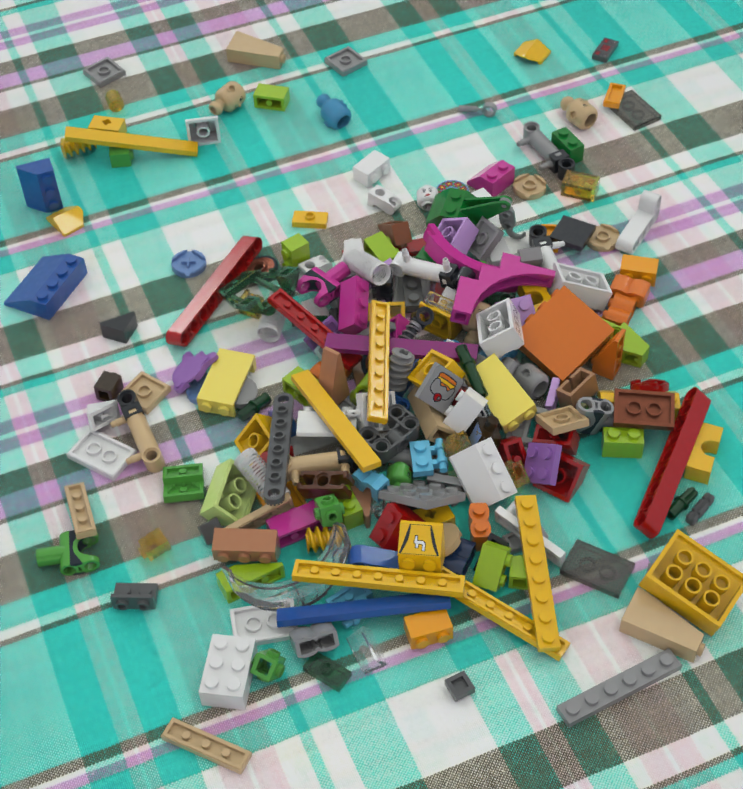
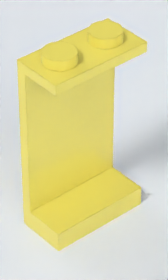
M219 348L217 352L218 360L211 365L197 396L198 409L206 413L210 412L222 416L235 417V402L248 373H254L257 368L256 359L253 354Z
M495 353L476 365L477 371L488 392V396L485 397L488 400L486 407L493 416L499 419L505 434L516 430L520 423L530 420L535 416L537 412L536 404ZM467 375L463 377L468 387H471Z

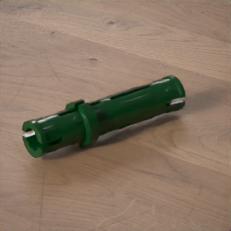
M466 344L458 345L455 351L460 359V366L464 369L472 389L484 398L487 397L488 392L475 366V359L471 357Z

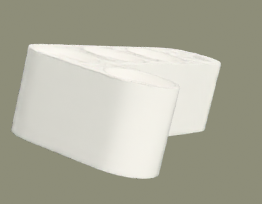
M647 190L642 192L638 210L618 237L615 249L631 255L634 254L658 218L662 199L661 195Z

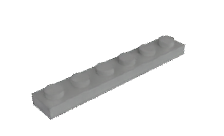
M668 648L557 705L556 711L568 728L681 670L682 664Z

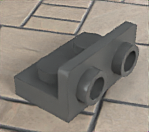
M116 583L114 594H111L110 597L113 609L156 610L159 586L158 583Z

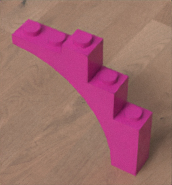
M503 252L499 267L496 268L482 264L477 280L460 276L449 321L468 325L472 313L480 302L493 293L509 287L525 285L551 288L556 271L520 262V256Z

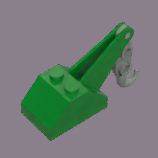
M451 187L436 194L425 222L426 227L430 223H434L438 227L442 218L468 217L476 226L482 216L489 219L499 214L500 224L510 237L522 239L526 236V232L517 234L513 231L516 225L515 211L511 206V197L506 195L476 197L467 190Z

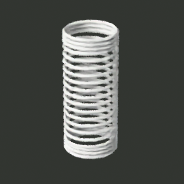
M352 247L344 254L343 262L348 265L349 269L371 283L380 286L389 280L391 269L389 265L358 247Z
M280 288L272 289L269 293V297ZM283 289L287 294H289L292 297L289 291ZM268 302L264 308L257 334L266 342H276L280 339L286 317L278 313L279 311L273 309L274 307Z
M248 448L237 456L234 465L264 500L262 495L267 463L262 460V457L258 455L254 448ZM286 487L285 494H286L287 492L290 494L291 492H290L289 489ZM272 493L273 495H271L270 497H276L278 495H276V493L275 495L274 493Z

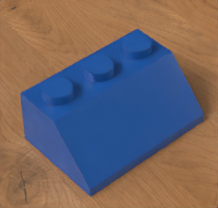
M50 158L16 166L27 207L45 213L63 208Z

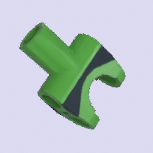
M74 530L61 533L59 536V546L36 550L38 567L60 564V572L66 576L80 575L98 569L100 566L99 557L83 554L82 552L86 548L91 547V545L98 543L99 534L97 533L96 536H92L94 538L77 540Z

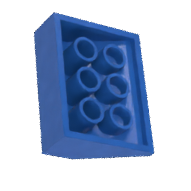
M69 253L43 256L7 298L4 305L50 320L88 274L84 258Z

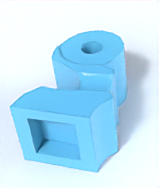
M359 468L351 475L355 480L354 485L358 490L363 492L367 487L370 488L371 497L378 504L382 501V499H378L379 490L387 489V486H390L389 479L383 474H377L375 470L363 473Z

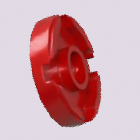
M636 379L630 382V389L667 392L669 391V383L659 379H648L642 382L640 379Z

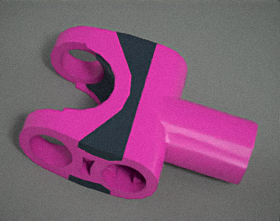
M339 262L326 273L318 267H314L298 280L296 291L300 294L311 291L319 292L315 296L314 304L318 307H324L340 296L341 283L339 282L349 276L351 271L345 262Z

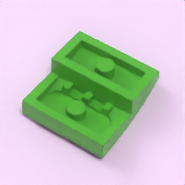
M203 463L163 467L164 503L205 499Z

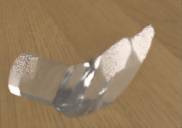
M374 500L373 512L377 519L380 518L385 509V500H382L379 504Z

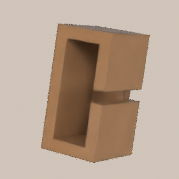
M579 367L569 377L570 381L566 380L556 389L559 407L571 405L575 408L580 398L592 397L598 391L595 373Z

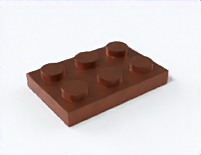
M615 388L614 427L674 431L675 393Z

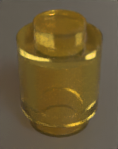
M114 89L109 90L105 96L109 109L113 112L121 111L124 108V101L120 93Z

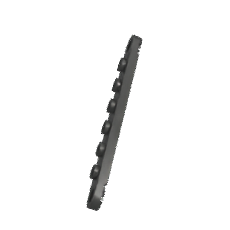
M289 393L278 394L273 402L263 491L265 503L267 505L270 504V506L280 505L285 500L294 407L293 396ZM272 493H274V495L275 493L276 495H278L276 497H270L271 495H273Z

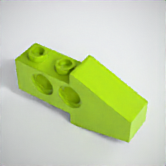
M603 319L615 329L613 336L622 328L626 329L621 363L641 368L648 359L650 346L625 322L618 326Z

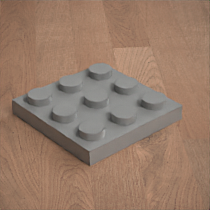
M414 480L412 484L400 483V486L390 485L387 486V489L379 490L378 499L425 510L463 502L466 498V493L458 491V488H442L441 484L428 485L423 480Z

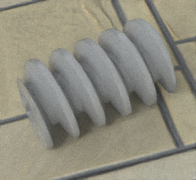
M395 347L392 349L393 354L390 356L391 361H389V389L400 392L404 391L407 387V377L411 373L415 357L410 351Z

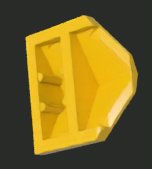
M539 39L523 42L514 52V56L538 62L540 65L551 54V51Z
M79 206L64 207L46 217V220L64 237L84 227L83 210Z

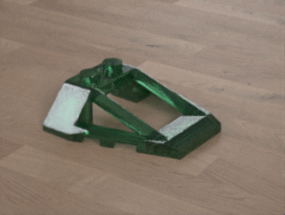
M284 266L281 268L282 270L276 271V268H270L269 272H261V269L244 271L219 289L218 292L234 309L271 316L276 312V309L267 302V299L261 302L259 297L249 295L242 299L236 296V294L254 282L274 293L281 287L287 294L294 297L300 269L299 267ZM262 278H276L280 287Z

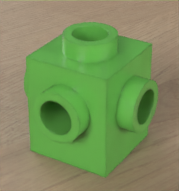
M334 493L314 498V517L316 521H320L323 527H333L337 523L343 522L344 506L342 502L338 501Z
M272 648L259 651L253 658V666L250 673L256 675L259 680L264 682L276 680L285 671L286 666L284 662L286 658L280 656L281 653Z

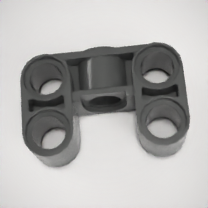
M393 404L388 408V426L391 430L386 434H380L371 426H365L359 430L360 435L380 458L381 464L387 463L398 453L402 452L409 445L410 441H415L419 437L418 418L400 404Z

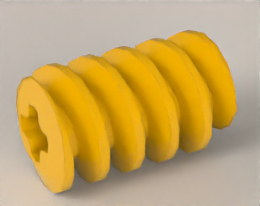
M64 138L60 140V147L65 159H67V153L73 157V151L79 155V149L85 153V147L91 151L92 144L66 142Z
M340 523L339 527L348 540L347 529L343 523ZM316 526L314 533L308 527L305 534L308 554L310 548L313 549L314 553H317L319 546L323 552L326 551L327 545L331 547L336 526L331 527L330 530L327 526L323 527L322 532ZM339 529L331 551L334 550L335 544H337L339 549H342L343 543H345L348 548V544Z

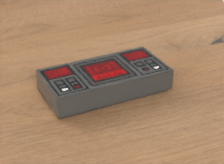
M604 37L593 52L592 59L606 63L618 47L619 41Z

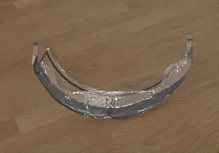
M339 522L333 523L327 546L316 561L346 564L351 549V542L344 524ZM227 566L221 567L232 590L242 600L266 611L312 605L323 598L333 586L292 581V579L279 583H256L235 575Z

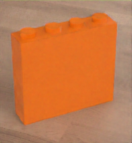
M563 286L560 290L557 288L551 294V299L548 302H542L538 307V311L526 318L525 324L522 326L524 345L519 348L522 353L551 379L552 377L559 378L560 385L569 380V377L579 367H582L613 336L615 331L614 328L566 286Z

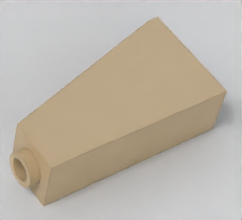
M239 31L235 32L226 48L228 62L280 70L282 64L286 61L283 47Z
M415 385L407 397L419 420L426 440L435 443L436 438H442L446 447L458 451L469 437L468 434L465 432L461 436L443 423L447 416L414 396L419 389Z
M637 587L621 619L619 631L659 649L666 650L669 648L674 655L694 663L696 656L701 657L706 645L702 643L704 634L644 589Z

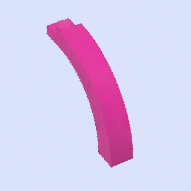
M434 223L427 225L423 235V239L426 242L424 250L437 264L443 265L442 259L446 257L450 263L457 264L459 269L463 266L472 269L475 272L476 280L478 279L482 264L496 268L499 267L485 264L466 256L443 237ZM518 286L509 287L498 292L516 293Z

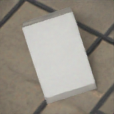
M117 400L87 405V417L91 432H95L115 419L120 418Z

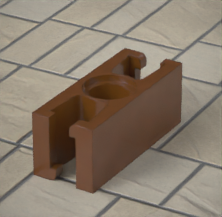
M301 471L300 477L306 485L298 483L297 490L304 499H314L333 493L337 499H351L352 491L346 485L354 486L355 480L348 471Z

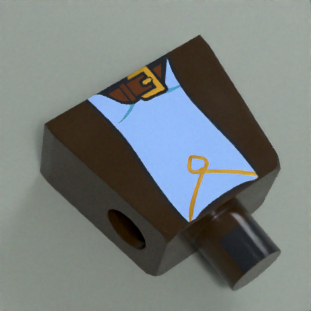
M495 416L475 418L466 430L469 436L466 439L468 447L491 437L498 449L501 442V436L497 427L499 419Z

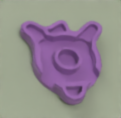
M190 351L186 352L182 357V362L176 367L172 375L174 390L180 394L191 387L188 383L194 379L198 382L204 376L208 367L218 360L217 353L211 352L206 355L201 351L194 356Z

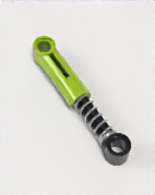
M421 307L414 311L410 316L409 325H406V330H403L402 335H399L398 338H416L417 333H420L421 330L432 323L434 319L433 311L428 307ZM419 314L425 317L424 322L419 318ZM368 372L349 394V399L355 406H357L356 393L368 392Z

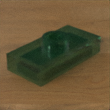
M319 652L311 656L303 665L304 672L337 692H340L352 676L350 670Z

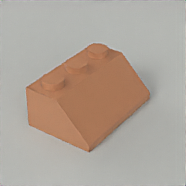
M214 528L212 542L213 558L219 562L239 561L248 563L250 561H258L265 564L277 562L281 554L278 531L275 529Z

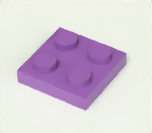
M528 442L522 482L556 486L562 445Z

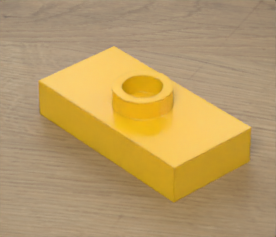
M294 210L292 227L326 229L328 212Z

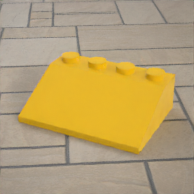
M677 529L638 586L712 637L721 627L743 593V573Z

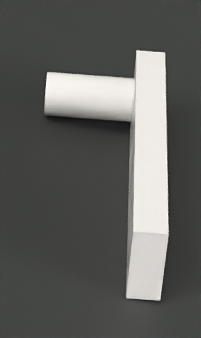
M515 501L507 509L499 506L495 510V521L508 531L513 532L520 539ZM543 536L546 558L558 567H561L565 563L566 552Z

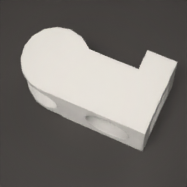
M378 184L368 193L367 205L371 207L377 206L389 215L394 214L402 205L398 196Z
M323 255L310 258L298 264L297 278L300 279L314 267L327 272L333 268V265Z

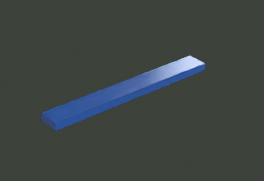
M417 593L277 609V627L451 609V601L448 596Z

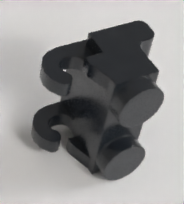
M392 270L390 278L385 284L372 287L373 298L392 302Z

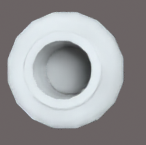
M431 185L420 187L417 190L418 206L425 211H430L438 190Z

